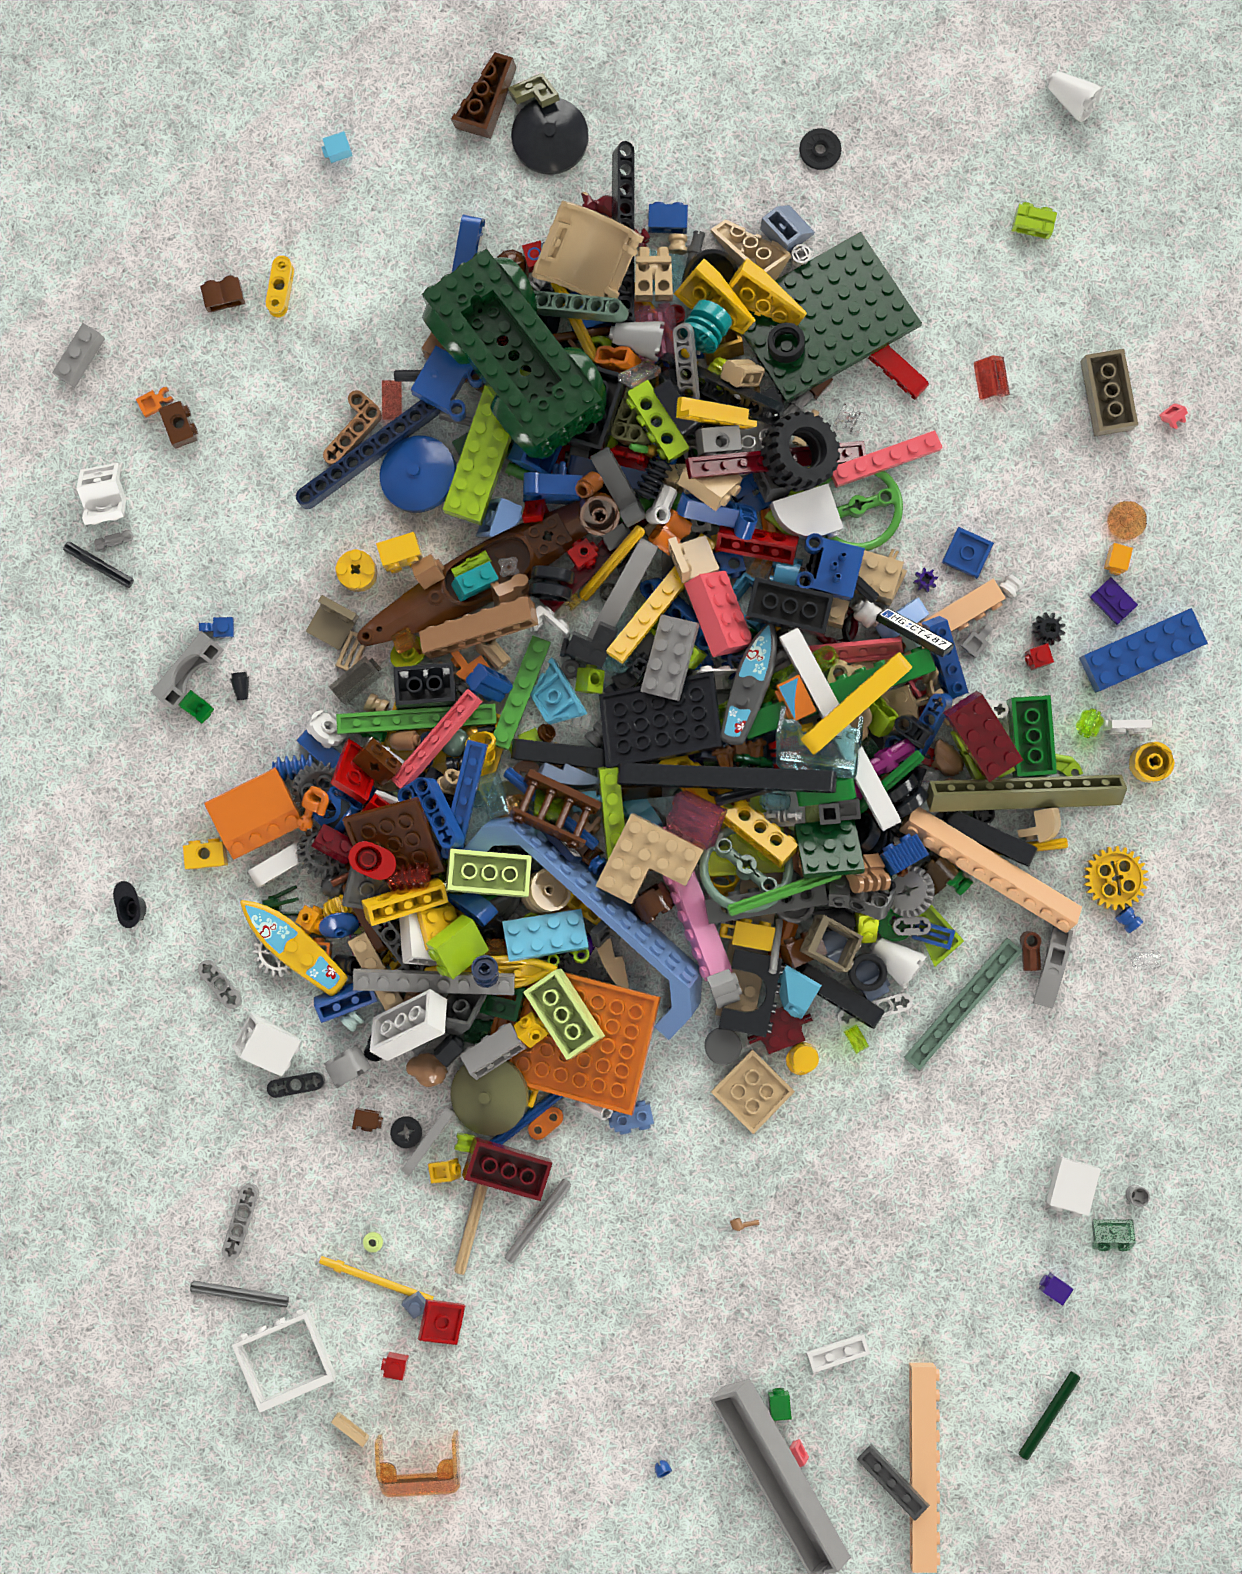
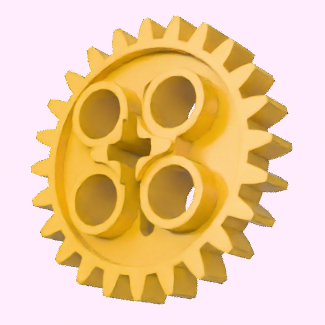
M1115 846L1113 851L1111 847H1106V853L1103 849H1100V856L1093 854L1094 861H1087L1091 866L1084 868L1088 875L1082 876L1088 879V882L1084 883L1083 886L1090 887L1086 893H1093L1091 900L1098 899L1097 905L1104 903L1105 909H1108L1111 905L1112 910H1117L1118 906L1121 910H1124L1125 904L1132 907L1131 901L1139 902L1137 895L1144 896L1140 890L1147 889L1143 882L1149 881L1148 878L1143 877V874H1146L1148 871L1141 869L1145 863H1138L1140 856L1133 858L1134 851H1130L1127 854V848L1124 847L1120 851L1119 846ZM1121 861H1124L1127 865L1124 872L1119 869ZM1102 865L1106 866L1108 869V872L1105 876L1101 875L1100 873V867ZM1119 875V879L1116 881L1112 880V877ZM1126 880L1131 883L1129 891H1126L1123 887ZM1107 884L1112 888L1110 895H1106L1104 892Z

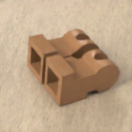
M516 574L511 580L501 584L498 581L490 584L494 607L500 603L515 601L518 597L528 596L531 599V596L528 595V577L524 574Z
M878 853L862 856L865 866L863 874L846 875L850 882V888L854 893L888 890L891 885L890 876L885 872V865Z

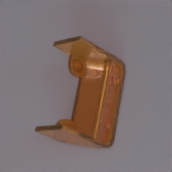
M454 1430L452 1436V1458L440 1461L437 1472L397 1475L396 1467L392 1463L384 1462L382 1435H378L375 1441L376 1477L382 1494L386 1497L452 1494L458 1491L461 1484L458 1430Z

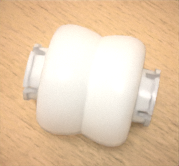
M867 599L864 602L860 600L853 608L855 610L854 618L861 622L865 628L876 627L879 624L876 621V617L882 609L874 603H870Z

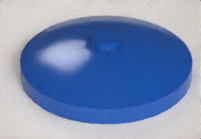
M424 435L411 436L396 443L384 457L380 468L381 488L387 499L397 508L410 513L427 512L438 507L446 500L456 471V463L451 452L439 440Z

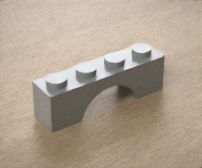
M201 631L151 692L161 702L174 710L186 696V685L193 673L202 666L212 665L224 649Z

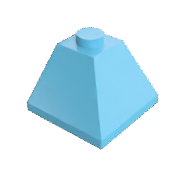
M786 965L783 974L778 979V982L781 983L779 996L784 1010L788 1011L791 1016L802 1019L822 985Z

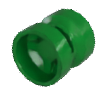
M958 868V874L952 881L949 880L947 884L953 886L955 892L961 896L973 884V881L970 878H966L964 872Z

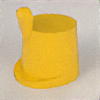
M807 1042L795 1044L786 1056L788 1069L797 1075H805L817 1067L819 1062L818 1051L812 1044Z

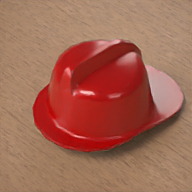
M367 841L358 842L349 852L348 858L351 867L372 879H387L392 876L396 869L394 855L389 850Z

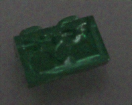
M1133 1219L1092 1220L1093 1249H1098L1099 1251L1118 1249V1251L1124 1252L1129 1251L1136 1244Z

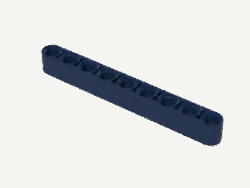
M423 400L418 401L300 488L296 493L297 502L304 509L315 507L387 454L396 443L410 437L436 418L441 410L437 408L427 409L428 403ZM415 414L421 415L417 421L411 420ZM405 426L403 432L398 433L396 432L397 427ZM382 438H389L386 444H380ZM367 449L374 450L370 456L365 455ZM351 461H358L355 467H349ZM336 472H342V476L339 479L333 478ZM322 483H325L326 488L322 491H319L318 486ZM305 495H310L308 502H302V498Z

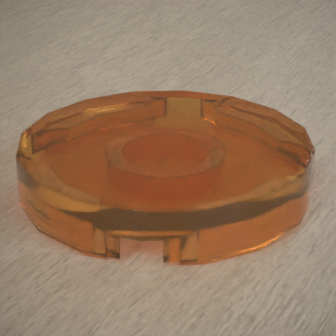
M1119 502L1108 513V528L1119 539H1135L1145 530L1147 516L1142 506L1136 502Z

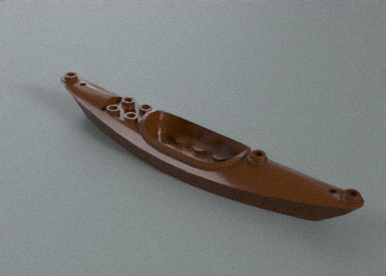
M581 500L545 513L543 521L521 523L505 530L444 565L442 570L444 579L425 590L420 583L416 584L362 627L357 635L358 642L364 646H371L418 633L429 626H438L447 620H454L492 603L491 588L460 602L451 586L455 578L451 569L464 563L467 558L471 559L483 551L487 552L491 560L490 563L499 578V584L511 580L516 574H524L530 580L533 566H549L567 552L574 542L582 539L589 533L581 524L578 515V507ZM601 510L595 512L596 517H598L599 514L603 515ZM547 534L552 535V540L549 542L547 539L543 540Z

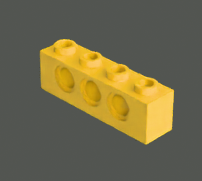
M436 877L361 901L366 920L371 926L448 903L444 883Z

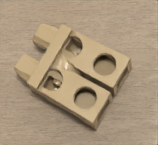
M639 247L638 256H636L635 302H652L653 280H655V302L673 301L672 264L668 247H658L657 256H649L648 247Z

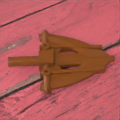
M761 737L756 739V742L749 740L746 743L745 741L743 745H731V747L726 745L725 748L714 750L711 754L716 756L719 767H733V757L735 754L741 755L746 753L750 754L751 757H763V746L767 743Z

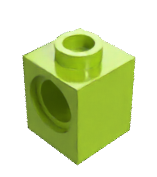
M586 664L585 668H577L575 691L587 694H602L605 670L597 669V666Z

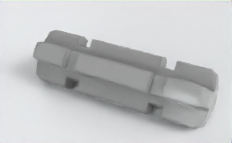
M131 530L122 531L123 533L118 532L105 536L104 539L102 537L95 539L94 544L97 550H102L106 546L109 548L123 544V541H132L133 534Z

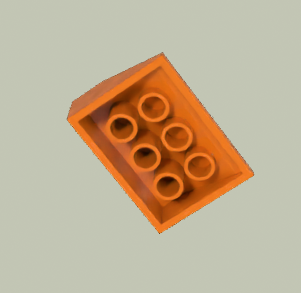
M276 767L204 803L233 860L299 828L297 820L303 816L300 809L297 808L296 802L293 801L294 799Z

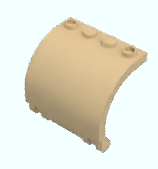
M562 200L531 276L539 280L561 285L581 295L618 299L620 285L632 257L637 255V247L639 243H642L644 237L609 217L583 206Z

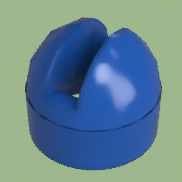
M665 1460L660 1461L661 1465L658 1462L655 1464L654 1469L658 1478L665 1477L672 1472L670 1465Z

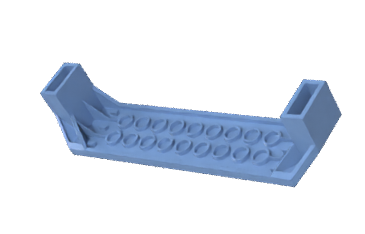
M508 815L496 816L482 826L463 850L491 852L495 846L520 845L669 980L671 1006L663 1013L654 1027L670 1040L692 1017L701 1003L702 977L699 973V965L652 923L646 925L645 922H641L630 903L596 887L600 876L594 875L593 872L589 873V866L582 860L580 863L568 862L541 831L527 824L517 823Z

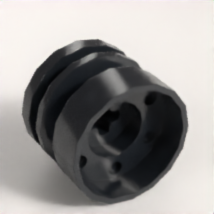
M867 812L861 814V819L855 820L862 856L877 853L881 855L884 853L882 849L893 843L894 836L890 829L882 831L876 819Z

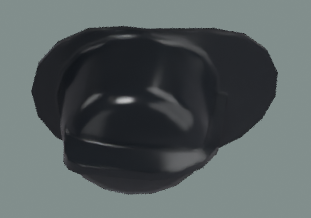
M127 881L117 883L113 890V900L118 921L121 926L132 928L144 919L147 912L146 902L137 895L131 883Z

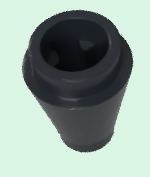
M247 671L231 673L230 681L237 701L249 699V676H247Z

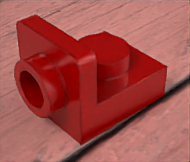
M544 499L525 502L522 514L524 523L543 521L544 514L549 512Z

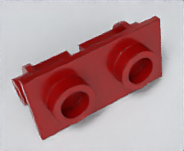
M618 445L610 448L619 466L645 471L644 469L648 466L650 458L644 453L635 452L628 447Z

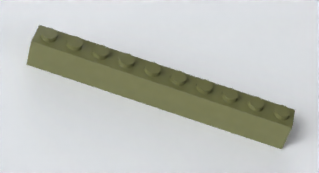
M1122 775L994 779L991 782L986 779L930 781L927 790L929 796L926 801L930 812L1122 805L1127 786Z

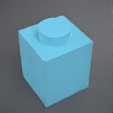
M344 131L322 138L325 145L321 147L324 157H329L331 163L353 156Z

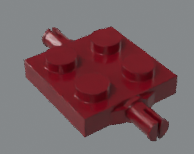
M783 1007L777 1008L775 1014H771L770 1022H773L771 1034L767 1033L766 1038L756 1035L747 1036L748 1040L753 1039L749 1041V1044L751 1045L761 1040L769 1055L806 1041L802 1032V1025L813 1021L812 1018L804 1020L811 1017V1014L804 1015L800 1019L791 1016Z

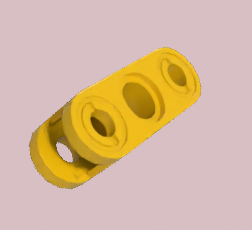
M278 256L272 262L265 301L270 314L276 318L283 317L287 313L294 277V267L286 256ZM278 284H284L283 289L276 290Z

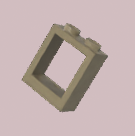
M815 915L800 948V952L837 972L847 973L853 966L856 952L861 948L863 936L825 915ZM827 927L848 938L838 963L816 952Z

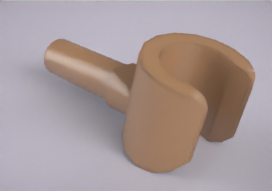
M739 1217L731 1220L730 1224L734 1230L740 1231L748 1226L759 1225V1220L742 1223Z

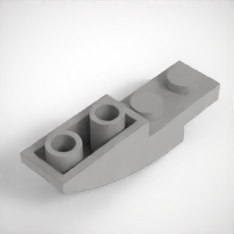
M1053 926L1033 1001L1034 1004L1053 1009L1069 956L1073 930L1065 933Z

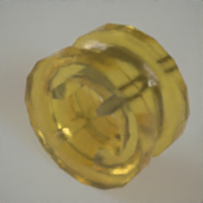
M576 592L572 595L571 601L565 602L564 605L569 606V610L572 612L583 601V598H579Z

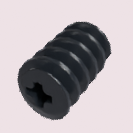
M655 456L653 457L656 461L650 460L648 462L652 468L646 467L644 469L648 475L642 474L640 476L644 482L638 481L636 483L640 489H633L634 492L649 501L650 498L657 499L654 491L661 492L658 484L665 485L662 477L669 478L666 470L673 471L670 465Z

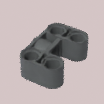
M891 880L888 890L862 891L861 893H854L850 888L848 909L877 920L884 919L894 902L896 883Z

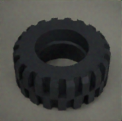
M797 411L781 418L766 431V437L762 439L761 443L764 446L761 449V456H764L762 462L764 467L767 466L768 475L775 478L774 482L776 484H783L782 487L784 489H792L794 492L810 490L829 479L833 475V471L837 469L838 462L836 461L840 459V452H838L840 444L839 441H836L835 437L837 435L835 431L832 432L830 429L831 425L828 422L825 423L821 416H814V413L809 411L805 413ZM791 436L801 438L809 446L812 455L810 468L801 466L792 457L789 448Z

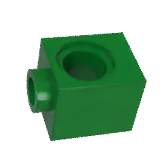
M784 1388L772 1389L773 1392H768L772 1419L774 1421L791 1420L788 1390L784 1391Z

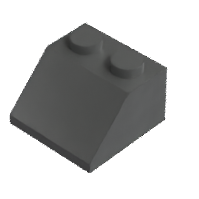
M448 993L446 997L445 1033L461 1036L467 1031L475 1020L487 994Z

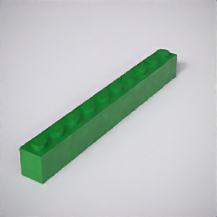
M922 646L910 650L911 654L904 657L911 664L912 669L893 686L936 671L930 651L926 648L923 649ZM881 660L874 663V667L866 670V667L859 668L854 671V675L849 677L847 673L836 677V681L830 683L829 686L838 703L840 704L882 667L885 661ZM772 701L761 704V709H759L747 735V740L793 723L784 714L783 709L786 707L783 701L772 704ZM816 709V712H815V713H813V714H811V715H809V716H807V717H804V718H802V719H800V720H798V721H801V720H803V719L812 717V716L817 715V714H819V713H818V711H817V709Z

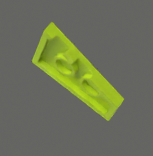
M932 905L924 913L916 916L925 917L932 924L953 929ZM919 925V928L922 929L926 927L923 925ZM933 928L930 929L932 932L950 936V933ZM955 931L950 950L924 942L934 967L960 946L964 940ZM927 934L921 935V937L938 941L944 944L948 943L947 940L940 939L934 936H930Z

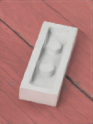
M863 1333L807 1352L813 1373L870 1354Z

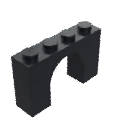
M735 949L731 968L758 975L765 984L766 996L763 1003L753 1011H740L723 1007L719 1028L765 1038L767 1033L771 1034L773 1022H770L771 1014H775L777 1002H774L775 994L779 995L781 987L778 978L779 974H783L785 963H782L781 958L778 959L777 973L771 974L769 973L771 956Z

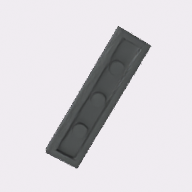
M872 1444L857 1458L861 1465L914 1521L930 1506Z

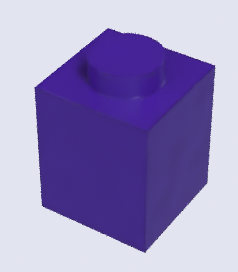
M1051 1272L1048 1276L1044 1275L1039 1283L1041 1285L1039 1289L1062 1306L1074 1290Z

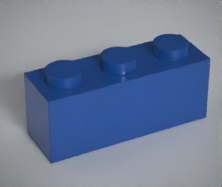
M352 982L344 985L333 996H329L326 993L315 996L314 1007L321 1023L375 1003L378 1000L375 991L353 990Z

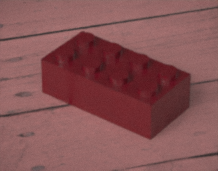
M976 690L943 712L981 775L987 781L991 782L1023 761V758L982 693Z
M474 1137L462 1176L464 1180L541 1201L553 1162L543 1156Z

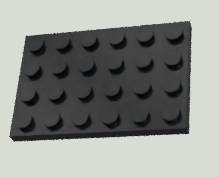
M713 671L686 676L679 701L641 692L642 686L599 694L606 768L618 767L619 763L644 764L723 748L715 674Z

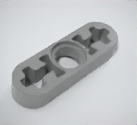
M212 960L202 961L198 966V972L223 1005L229 1009L240 1006L242 1002L240 993L217 964ZM205 964L207 966L212 965V968L210 970L213 974H216L217 972L219 974L218 976H215L211 981L209 980V978L212 977L209 972H203V970L205 969ZM219 978L225 981V987L222 990H218L215 987V981ZM229 987L231 989V991L228 992L230 996L237 997L235 999V1005L233 1003L229 1004L227 1002L229 1001V997L226 994L224 996L221 995V993L226 992Z

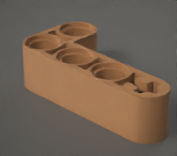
M359 390L352 391L348 395V402L357 415L323 452V458L328 466L333 465L356 448L382 419L379 407ZM358 397L363 399L361 404H353L354 399ZM370 411H377L375 417H367ZM357 425L364 426L361 432L354 431ZM350 439V445L346 447L341 445L343 440ZM332 454L335 455L337 458L334 460L330 459L329 456Z

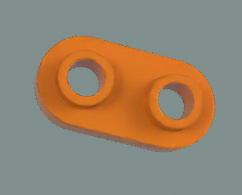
M558 1107L548 1108L530 1123L528 1127L529 1135L535 1140L545 1138L562 1123L564 1118L562 1110ZM551 1114L557 1115V1119L555 1121H552L550 1119ZM539 1126L541 1127L542 1132L536 1133L534 1131V1128Z

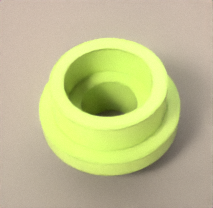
M370 1232L364 1237L363 1246L369 1252H377L383 1246V1238L377 1232ZM371 1239L376 1241L375 1246L370 1245L369 1241Z

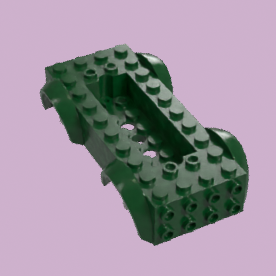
M486 248L483 251L477 252L468 262L461 263L455 271L444 275L438 283L427 287L422 293L426 304L422 315L423 321L440 344L459 364L471 365L494 396L490 405L492 413L528 456L540 458V460L543 457L551 456L560 445H566L574 435L583 433L587 426L593 422L597 423L603 418L606 406V390L597 367L580 348H562L536 314L538 308L535 293L527 276L515 261L507 257L493 258ZM506 336L508 338L507 345H498V338ZM513 353L520 355L516 361H511L509 356ZM523 366L531 368V373L528 376L520 374V369Z

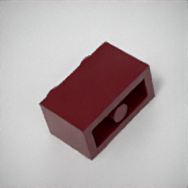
M323 824L311 847L346 865L349 862L348 856L353 845L348 836Z

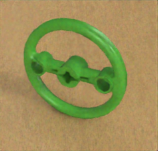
M886 471L874 475L880 478L888 488L882 489L879 494L867 498L855 495L848 504L837 507L840 518L846 516L860 518L868 509L878 506L887 507L893 504L894 514L887 530L876 539L864 543L847 542L837 536L830 538V540L862 547L869 551L880 547L893 536L902 519L903 499L897 483ZM830 477L818 486L829 484L832 478ZM880 495H888L890 501L884 502L881 500ZM855 503H857L858 506L861 505L860 510H858V508H853Z

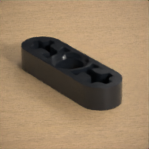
M311 1072L274 1079L268 1083L267 1093L273 1098L319 1090L324 1086L325 1078L320 1072ZM313 1076L321 1080L317 1087L312 1083L307 1085L308 1089H305L303 1077H306V1081L312 1080ZM293 1079L300 1080L301 1088L299 1090L291 1088V1081ZM284 1081H287L286 1087L289 1092H285L286 1088L279 1090L278 1094L271 1090L274 1083H277V1086L285 1085Z

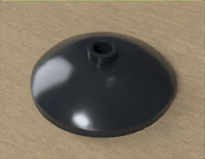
M705 249L695 254L689 260L684 269L683 282L703 259L708 261L728 284L738 270V267L733 258L726 252L718 249Z

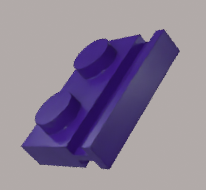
M1112 577L1090 596V599L1116 625L1138 606Z

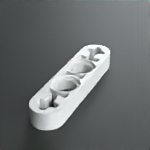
M898 993L872 1001L877 1006L883 1001L889 1004V1010L882 1017L907 1011L912 1007L913 1003L911 996L906 993ZM902 996L904 999H908L906 1007L896 1005L897 1010L893 1011V1003L890 999L894 998V1002L900 1001ZM842 1010L837 1014V1021L842 1026L846 1027L862 1023L858 1020L855 1021L854 1017L849 1018L848 1023L841 1020L844 1013Z

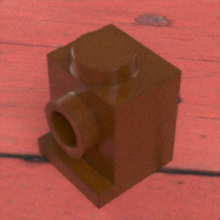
M358 1107L355 1109L352 1129L356 1130L360 1126L363 1131L373 1132V1129L382 1128L384 1117H380V1111Z

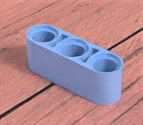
M919 597L896 611L915 623L929 615ZM881 623L875 627L882 639L894 638L900 635Z

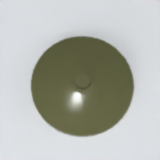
M508 1060L478 1080L474 1079L469 1074L466 1066L463 1065L457 1071L451 1085V1103L456 1116L468 1129L481 1135L494 1136L509 1131L521 1121L527 1110L529 1100L527 1083L520 1070Z

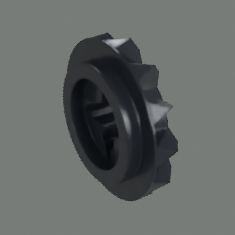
M408 1116L398 1118L391 1126V1139L401 1148L414 1147L422 1137V1128L419 1121ZM404 1124H406L408 1130H415L409 1134V1141L404 1134H398L404 1130Z

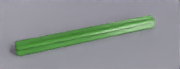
M842 875L804 878L729 904L727 910L730 916H734L840 879Z

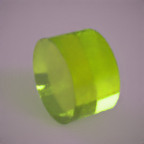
M857 1025L843 1031L855 1054L869 1047Z

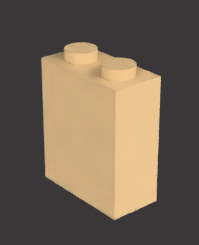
M685 468L678 484L716 511L719 507L726 506L732 495L735 497L740 492V483L743 478L737 474L688 479L687 468Z

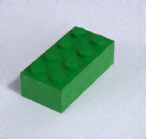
M1051 695L1008 699L1009 736L1023 758L1022 762L1014 766L1013 778L1057 774Z

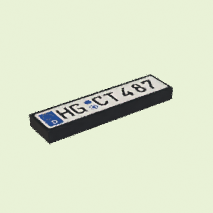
M888 607L877 614V622L940 657H944L953 649L954 644Z

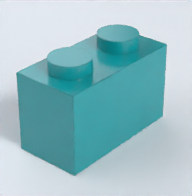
M489 561L455 577L451 586L461 602L491 588L490 584L498 581L499 578Z

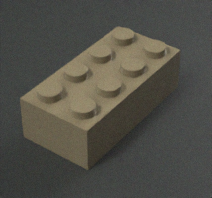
M1118 349L1085 355L1080 363L1094 437L1132 431L1138 426V419L1125 350Z

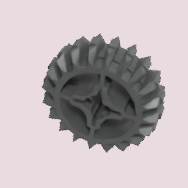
M315 826L312 828V832L307 830L305 832L306 836L302 835L300 837L302 842H298L297 847L300 849L296 851V854L301 855V857L297 860L298 862H304L301 866L302 869L309 868L308 874L314 871L315 878L320 873L323 879L327 877V873L333 877L334 872L339 874L341 868H345V864L337 861L332 865V858L321 854L318 850H313L312 853L308 852L309 843L315 839L319 831ZM313 860H319L323 866L315 863Z

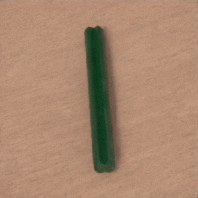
M1072 1371L1069 1373L1020 1449V1457L1029 1460L1080 1381L1078 1374Z

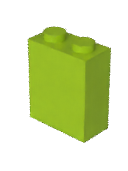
M463 914L426 943L429 949V956L438 965L436 967L437 971L442 976H447L452 980L467 969L477 957L489 951L474 920Z

